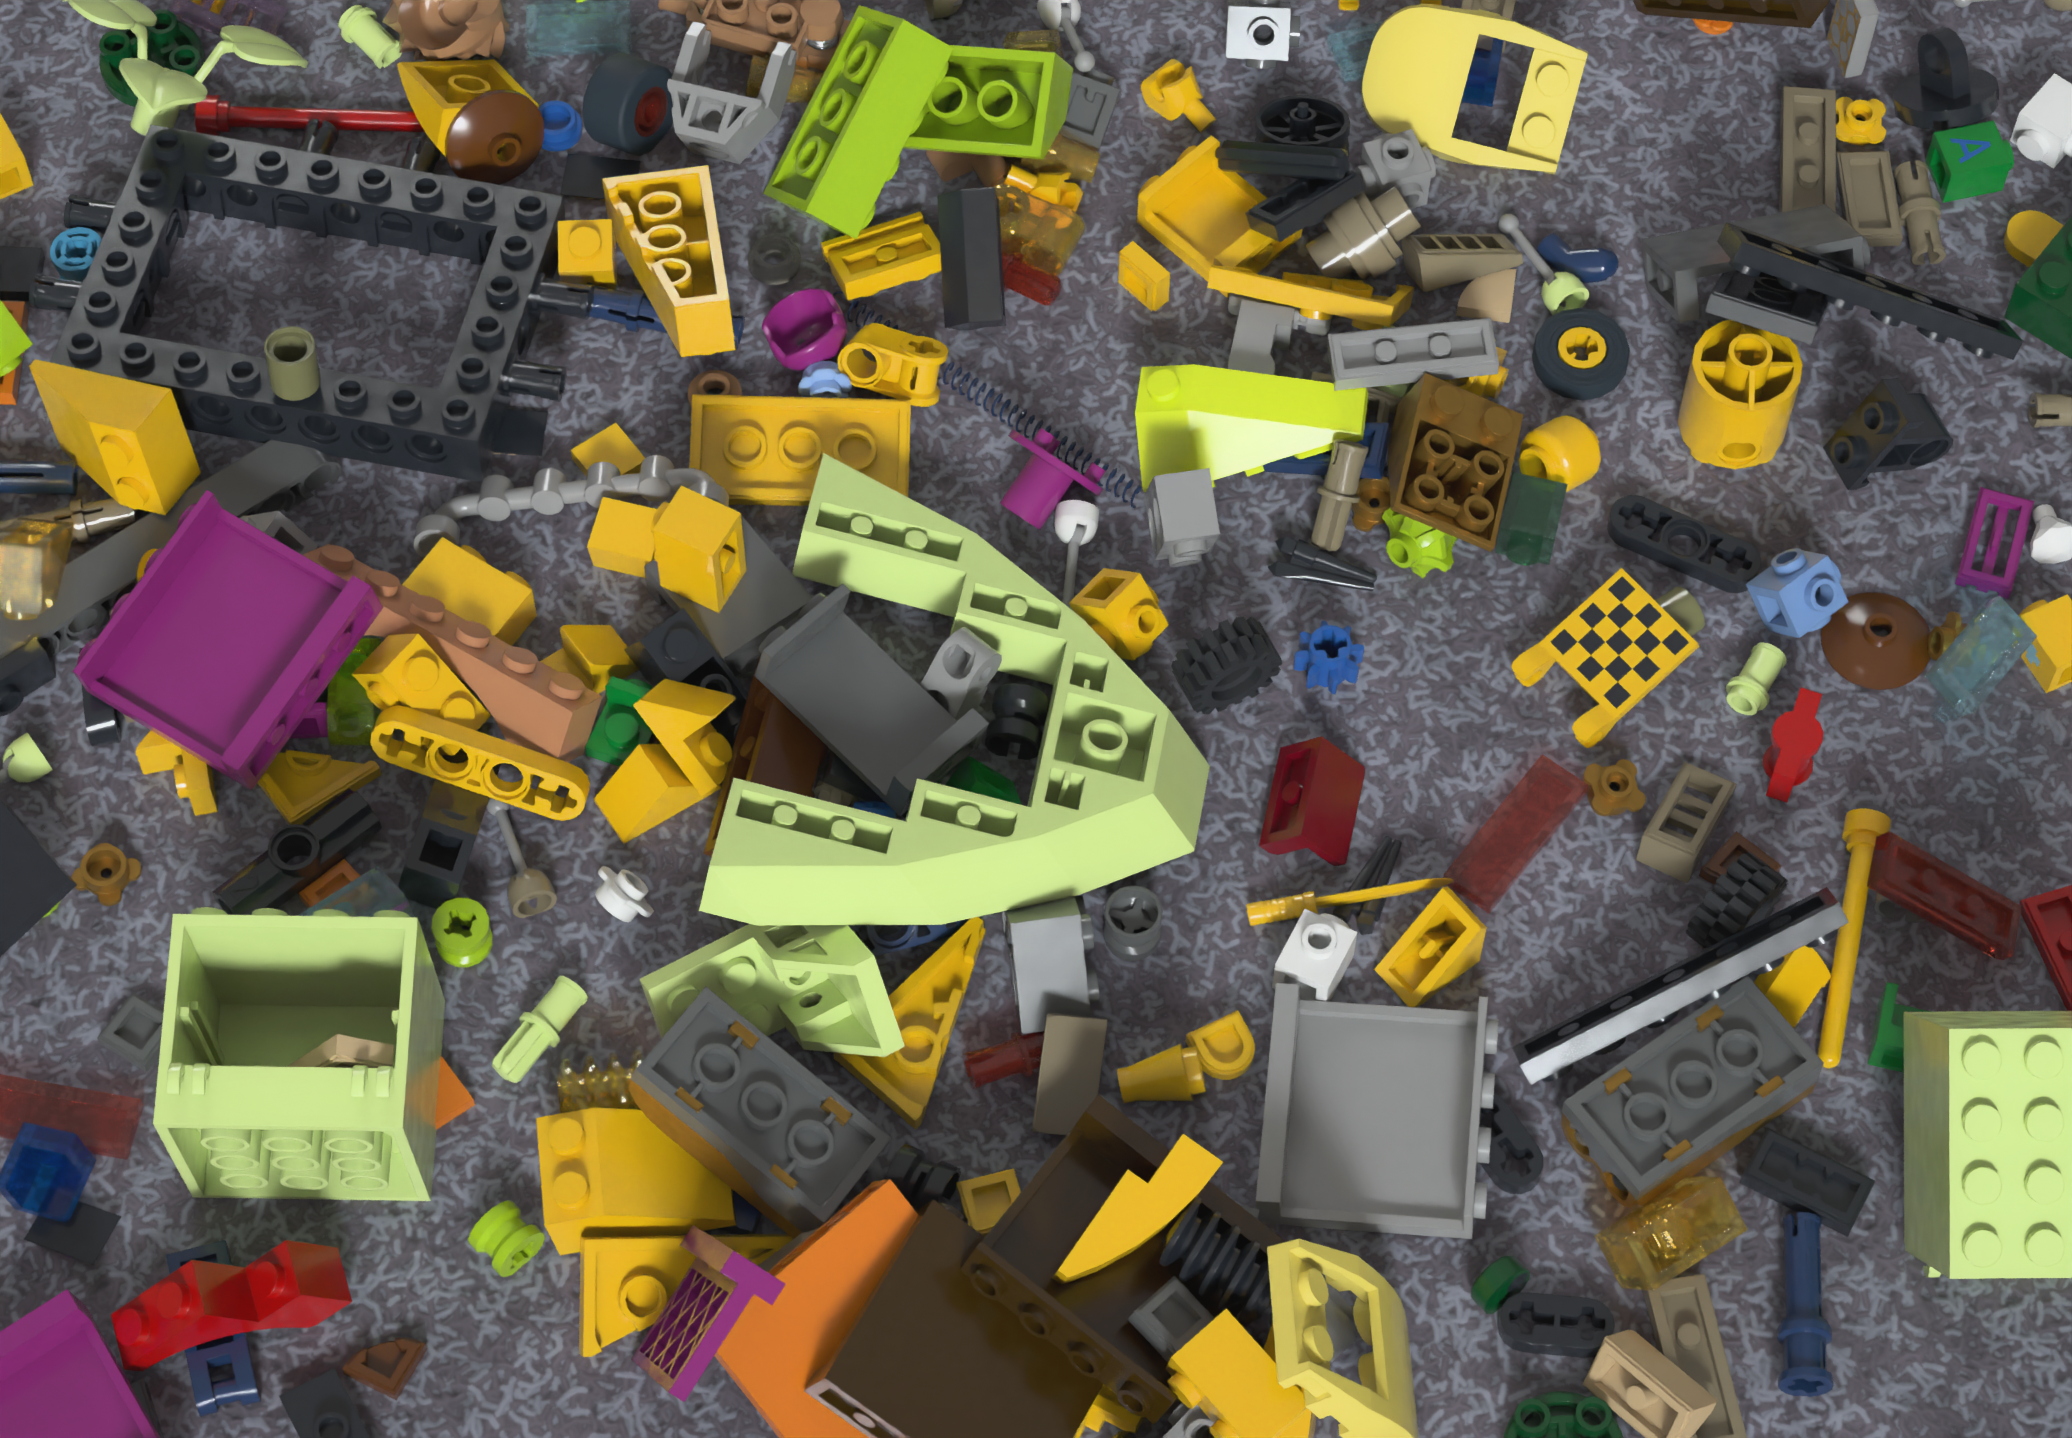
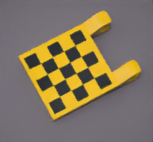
M1621 568L1542 641L1520 654L1512 662L1511 667L1519 682L1529 687L1543 678L1556 661L1598 705L1580 716L1573 723L1572 730L1576 739L1584 747L1591 748L1608 734L1617 721L1699 648V644Z

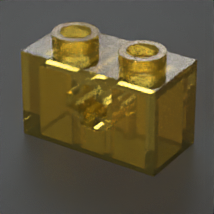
M1687 1176L1594 1237L1621 1288L1654 1291L1748 1229L1721 1177Z

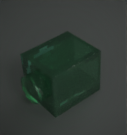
M1513 472L1495 553L1506 555L1509 560L1519 565L1530 566L1536 563L1549 565L1568 484Z

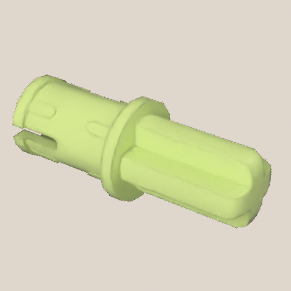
M559 976L555 980V984L531 1013L524 1012L519 1017L520 1027L492 1060V1067L502 1078L513 1083L521 1081L549 1045L552 1047L557 1046L560 1042L558 1034L580 1006L584 1005L588 999L585 991L577 983L565 976Z

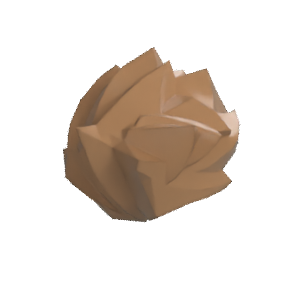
M392 0L390 9L382 21L399 33L400 53L416 51L414 60L425 59V61H444L451 57L467 60L475 54L488 58L492 54L500 59L505 44V33L509 31V24L504 18L501 0Z

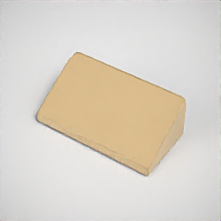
M1625 1330L1605 1336L1582 1384L1596 1397L1605 1401L1616 1414L1645 1438H1691L1712 1413L1717 1403V1399L1633 1330Z

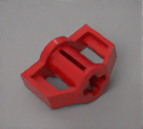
M1800 687L1793 711L1783 713L1773 724L1771 730V742L1773 745L1763 755L1762 764L1766 775L1771 779L1766 792L1767 797L1787 803L1792 787L1802 784L1813 771L1812 756L1818 752L1823 741V729L1815 718L1822 697L1821 693Z

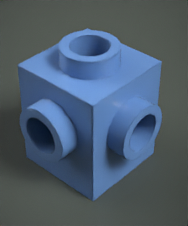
M1799 548L1789 549L1775 556L1771 561L1772 566L1746 584L1764 626L1770 632L1797 638L1802 637L1807 632L1815 631L1825 626L1831 620V615L1848 603L1840 584L1841 573L1828 555L1804 551Z

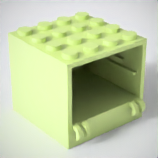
M211 907L193 909L191 914H173L153 1125L192 1197L431 1201L436 1142L435 1118L440 1057L442 1055L445 999L418 917H410L407 913L396 910L378 911L374 913L373 917H352L343 911L334 909L317 910L312 916H289L286 912L273 908L256 909L252 912V915H228L221 909ZM336 1034L394 1045L393 1066H379L378 1068H368L366 1065H354L353 1068L287 1067Z
M2072 1011L1904 1012L1905 1251L1928 1265L1923 1266L1926 1278H1939L1941 1274L1949 1279L2072 1278Z

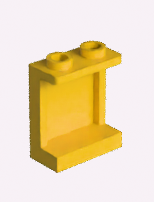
M1212 135L1200 145H1192L1184 150L1177 159L1176 164L1163 175H1155L1147 180L1138 193L1137 223L1206 281L1209 279L1210 267L1212 265L1250 268L1252 273L1257 274L1302 237L1301 229L1279 242L1250 228L1245 213L1267 199V197L1238 173L1225 172L1218 168V159L1215 157V151L1220 147V141ZM1218 290L1225 297L1228 298L1230 296V292Z

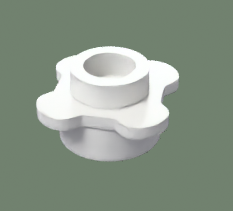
M602 866L599 869L598 874L604 882L595 892V896L609 913L624 922H631L638 912L645 917L652 915L654 910L644 898L648 893V888L639 877L625 869H622L618 875L606 866Z

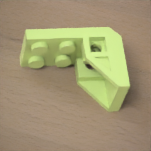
M748 924L639 979L661 1038H663L701 991L707 987L766 1036L786 1027L804 1050L885 1057L905 1047L875 956L848 925L757 926Z

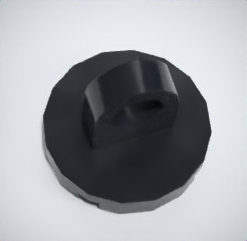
M1941 27L1920 38L1918 42L1919 73L1912 74L1900 81L1893 90L1895 116L1907 125L1921 129L1934 128V121H1947L1948 128H1958L1979 122L1995 111L1998 106L1997 99L1999 100L1997 78L1985 70L1968 67L1966 48L1958 34L1949 27Z

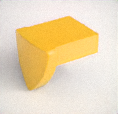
M1805 945L1785 955L1782 964L1769 972L1759 974L1754 981V984L1793 1028H1795L1821 987H1825L1831 978L1827 966L1813 948H1808Z

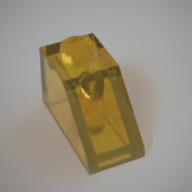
M18 517L0 532V611H4L5 618L12 620L36 619L38 614H42L57 601L73 536V522Z

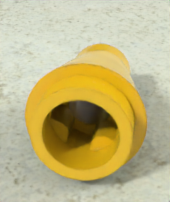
M1180 1043L1133 1065L1117 1069L1124 1103L1134 1101H1193V1095L1206 1092L1205 1079L1197 1046L1183 1049Z

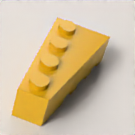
M704 165L602 178L608 219H612L616 242L680 356L711 355L717 352L735 350L730 301L709 166Z

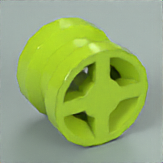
M454 898L437 908L432 917L431 929L439 956L446 963L455 967H470L484 960L493 946V934L490 929V920L486 909L479 902L469 898ZM460 925L471 927L470 931L462 929Z
M507 1200L497 1204L481 1217L471 1230L468 1242L476 1252L487 1253L492 1258V1267L501 1277H508L513 1275L539 1252L544 1243L545 1235L536 1225H527L521 1219V1210L513 1201Z

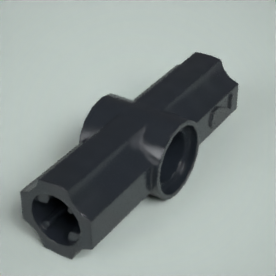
M348 788L301 825H286L278 829L270 838L268 850L212 891L215 901L228 915H252L254 910L261 908L278 909L382 829L380 820L374 814L367 801L357 791L354 792ZM295 856H309L306 861L300 864H286Z

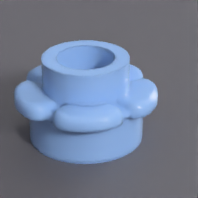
M819 361L809 365L804 370L802 380L798 385V393L804 397L848 398L847 392H850L852 389L850 378L846 374L840 373L838 364L831 361Z

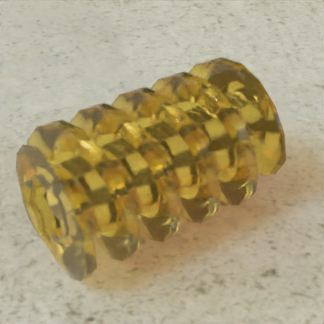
M640 1050L632 1051L628 1068H623L616 1052L609 1053L605 1071L599 1070L592 1055L586 1056L580 1074H576L569 1058L562 1059L557 1076L560 1114L589 1108L640 1110L629 1088L625 1085L635 1069L644 1060Z

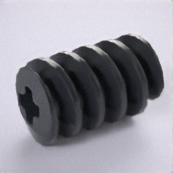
M1197 1195L1161 1242L1164 1244L1159 1263L1166 1267L1182 1258L1184 1261L1179 1279L1186 1282L1201 1273L1203 1278L1198 1294L1206 1297L1219 1288L1223 1290L1218 1310L1223 1312L1225 1309L1229 1310L1237 1304H1241L1242 1309L1238 1322L1243 1327H1246L1259 1319L1271 1304L1268 1259L1260 1264L1256 1262L1260 1248V1242L1256 1239L1240 1249L1236 1247L1241 1227L1237 1224L1221 1234L1218 1233L1216 1230L1221 1217L1219 1210L1216 1209L1200 1219L1197 1214L1202 1197Z

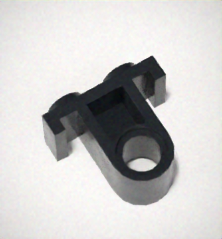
M1898 378L1882 379L1824 445L1823 449L1847 490H1857L1870 483L1867 479L1870 473L1912 470L1937 461L1950 450L1953 445V438L1925 394H1907Z

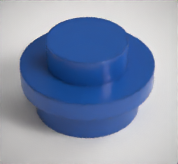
M555 100L539 106V111L544 121L542 149L563 151L571 148L580 140L583 133L582 120L578 112L569 104Z

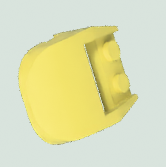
M1433 4L1411 5L1393 13L1378 29L1373 39L1364 71L1361 90L1362 101L1369 119L1377 129L1381 130L1384 134H1396L1412 129L1421 148L1428 147L1431 154L1438 156L1440 159L1491 168L1541 171L1546 174H1555L1588 51L1579 47L1577 49L1550 37L1548 34L1500 16L1497 13L1481 9L1469 10ZM1479 34L1534 48L1507 151L1452 137Z
M1302 1239L1268 1246L1267 1255L1278 1384L1284 1389L1295 1384L1304 1388L1305 1407L1319 1419L1331 1415L1339 1421V1436L1342 1438H1419L1406 1314L1401 1299L1393 1287L1374 1268L1354 1254ZM1327 1284L1339 1292L1350 1290L1357 1296L1353 1307L1355 1325L1362 1339L1368 1345L1373 1346L1372 1352L1363 1354L1359 1358L1358 1371L1362 1385L1334 1373L1330 1369V1360L1333 1358L1334 1351L1332 1340L1327 1332L1325 1304L1329 1297Z

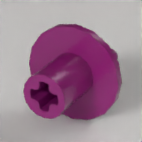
M1040 428L1032 441L1013 429L1008 436L1031 451L1032 454L1000 501V504L1037 529L1041 530L1073 480L1098 496L1103 491L1097 484L1105 470L1092 462L1084 475L1053 456L1061 441L1044 429Z

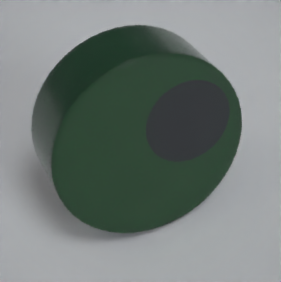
M1503 1256L1491 1263L1478 1276L1471 1288V1298L1486 1314H1494L1503 1306L1508 1298L1521 1293L1529 1280L1530 1272L1515 1256Z

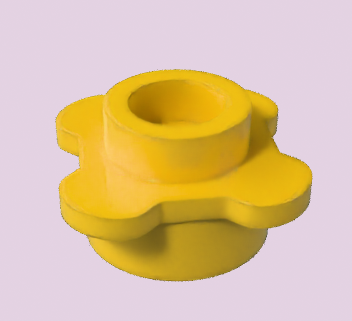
M1849 97L1837 99L1836 114L1838 115V122L1836 124V138L1858 146L1882 142L1886 135V129L1882 126V117L1886 112L1884 103L1878 99H1870L1869 101H1853ZM1856 118H1862L1864 121H1859Z

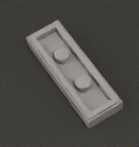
M1491 318L1328 334L1327 337L1334 391L1415 383L1425 373L1441 380L1498 374L1499 360Z

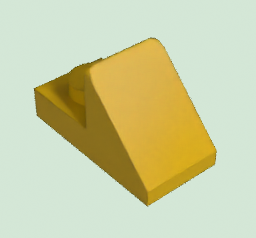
M611 625L561 626L560 634L563 648L540 661L558 672L578 677L582 680L585 687L597 694L606 690L605 686L611 676L624 679L639 670L624 651L627 645Z
M664 679L641 697L633 706L695 789L703 796L724 780L729 761L732 758L730 744L724 736L714 729L710 721L717 717L736 698L731 694Z
M150 730L138 744L135 751L142 773L149 774L174 769L179 799L189 797L195 816L218 812L212 767Z

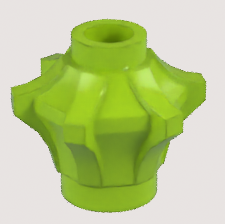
M1391 508L1384 512L1382 519L1387 524L1390 532V540L1387 542L1386 549L1389 558L1394 564L1401 568L1410 567L1421 578H1424L1434 568H1438L1443 572L1451 569L1454 563L1452 549L1458 538L1392 511Z

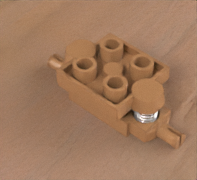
M659 0L658 4L660 10L686 16L687 30L693 21L705 24L706 30L712 33L710 44L770 60L771 53L779 41L792 45L791 50L797 52L795 68L805 71L809 67L826 71L850 24V21L844 19L838 0Z

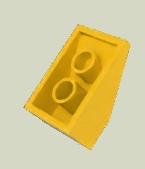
M37 359L29 365L60 448L72 460H76L77 465L120 505L166 515L200 475L201 471L170 388Z
M589 1108L536 1118L544 1226L559 1255L580 1252V1237L676 1236L687 1234L692 1225L702 1231L736 1225L733 1189L664 1134L646 1117L642 1110Z

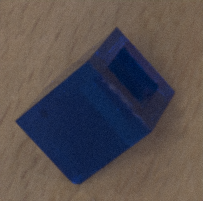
M1493 38L1491 52L1474 51L1461 100L1462 103L1493 107L1504 40Z
M23 1122L0 1172V1192L16 1210L56 1221L67 1222L73 1214L96 1163V1159L75 1133Z

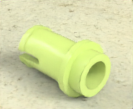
M354 5L347 9L339 20L338 26L341 29L342 38L348 43L354 42L374 61L379 69L382 66L384 68L401 57L399 41L376 21L377 15L371 8Z
M1758 643L1751 650V655L1739 676L1730 679L1726 685L1728 693L1726 700L1735 711L1744 715H1754L1757 711L1763 710L1769 703L1768 691L1781 668L1787 663L1785 654L1779 648L1769 643Z

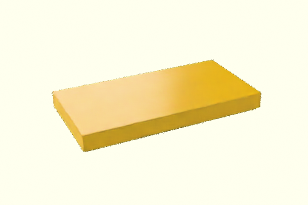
M692 394L689 468H695L708 473L718 485L727 491L729 505L809 506L822 456L825 453L909 498L911 400Z

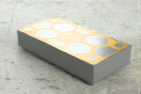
M1874 0L1836 1L1827 40L1844 78L1861 75L1864 70L1879 16V10Z

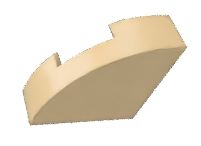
M1506 269L1474 279L1467 285L1460 296L1456 316L1476 319L1491 318V321L1509 323L1516 269Z

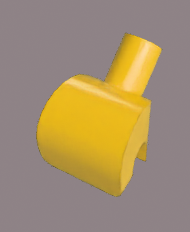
M1171 59L1142 82L1141 91L1146 104L1167 120L1173 121L1184 113L1200 133L1216 121V118L1200 101L1203 99V95L1192 66L1185 70L1184 65L1180 61Z
M1012 164L1003 182L1027 194L1024 211L1032 222L1056 230H1063L1071 225L1083 196V191L1077 183L1064 182L1066 179H1069L1070 172H1037L1034 175Z

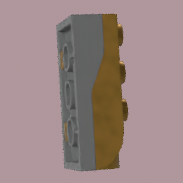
M1746 976L1732 985L1725 994L1709 1001L1566 1099L1561 1109V1127L1575 1152L1585 1161L1591 1162L1597 1167L1606 1188L1620 1204L1628 1208L1635 1204L1645 1205L1659 1199L1811 1094L1824 1063L1753 981Z
M707 987L701 991L635 1069L625 1084L629 1088L635 1103L652 1123L793 1239L801 1233L821 1227L892 1139Z

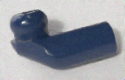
M1556 233L1546 236L1537 247V252L1557 272L1574 274L1582 283L1604 281L1616 273L1619 265L1618 257L1610 249L1600 247L1572 249Z

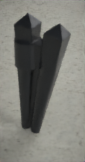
M1285 536L1275 541L1280 552L1292 557L1289 563L1276 561L1268 566L1274 577L1360 590H1374L1373 582L1377 580V575L1321 552L1319 551L1320 547L1301 539L1296 541Z
M1385 836L1346 892L1388 885L1402 842L1397 839L1393 841L1391 837ZM1386 897L1336 906L1333 910V915L1343 920L1346 924L1352 914L1359 916L1357 919V929L1360 934H1372L1376 921L1380 920Z

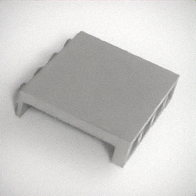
M1276 983L1256 1191V1209L1260 1210L1259 1221L1314 1228L1472 1239L1474 1218L1485 1219L1488 1183L1476 1182L1477 1164H1489L1491 1128L1480 1127L1481 1108L1493 1109L1495 1073L1484 1072L1485 1054L1497 1055L1499 1019L1487 1018L1488 997L1479 996L1478 1012L1300 1000L1299 984Z

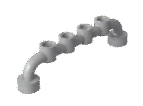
M652 455L645 458L641 463L640 473L620 475L619 469L612 463L597 462L589 467L586 480L567 482L566 476L561 471L545 468L536 473L533 486L514 488L512 481L505 476L490 475L483 479L480 493L454 497L443 503L433 515L423 517L416 526L414 549L421 557L425 558L442 537L458 546L460 528L456 521L467 516L481 515L490 521H502L510 515L511 511L534 508L541 514L553 515L559 513L563 509L564 504L588 502L591 506L599 508L602 497L617 500L622 497L641 495L648 501L661 502L671 495V491H678L681 485L729 507V495L708 473L695 468L674 469L673 463L661 455Z

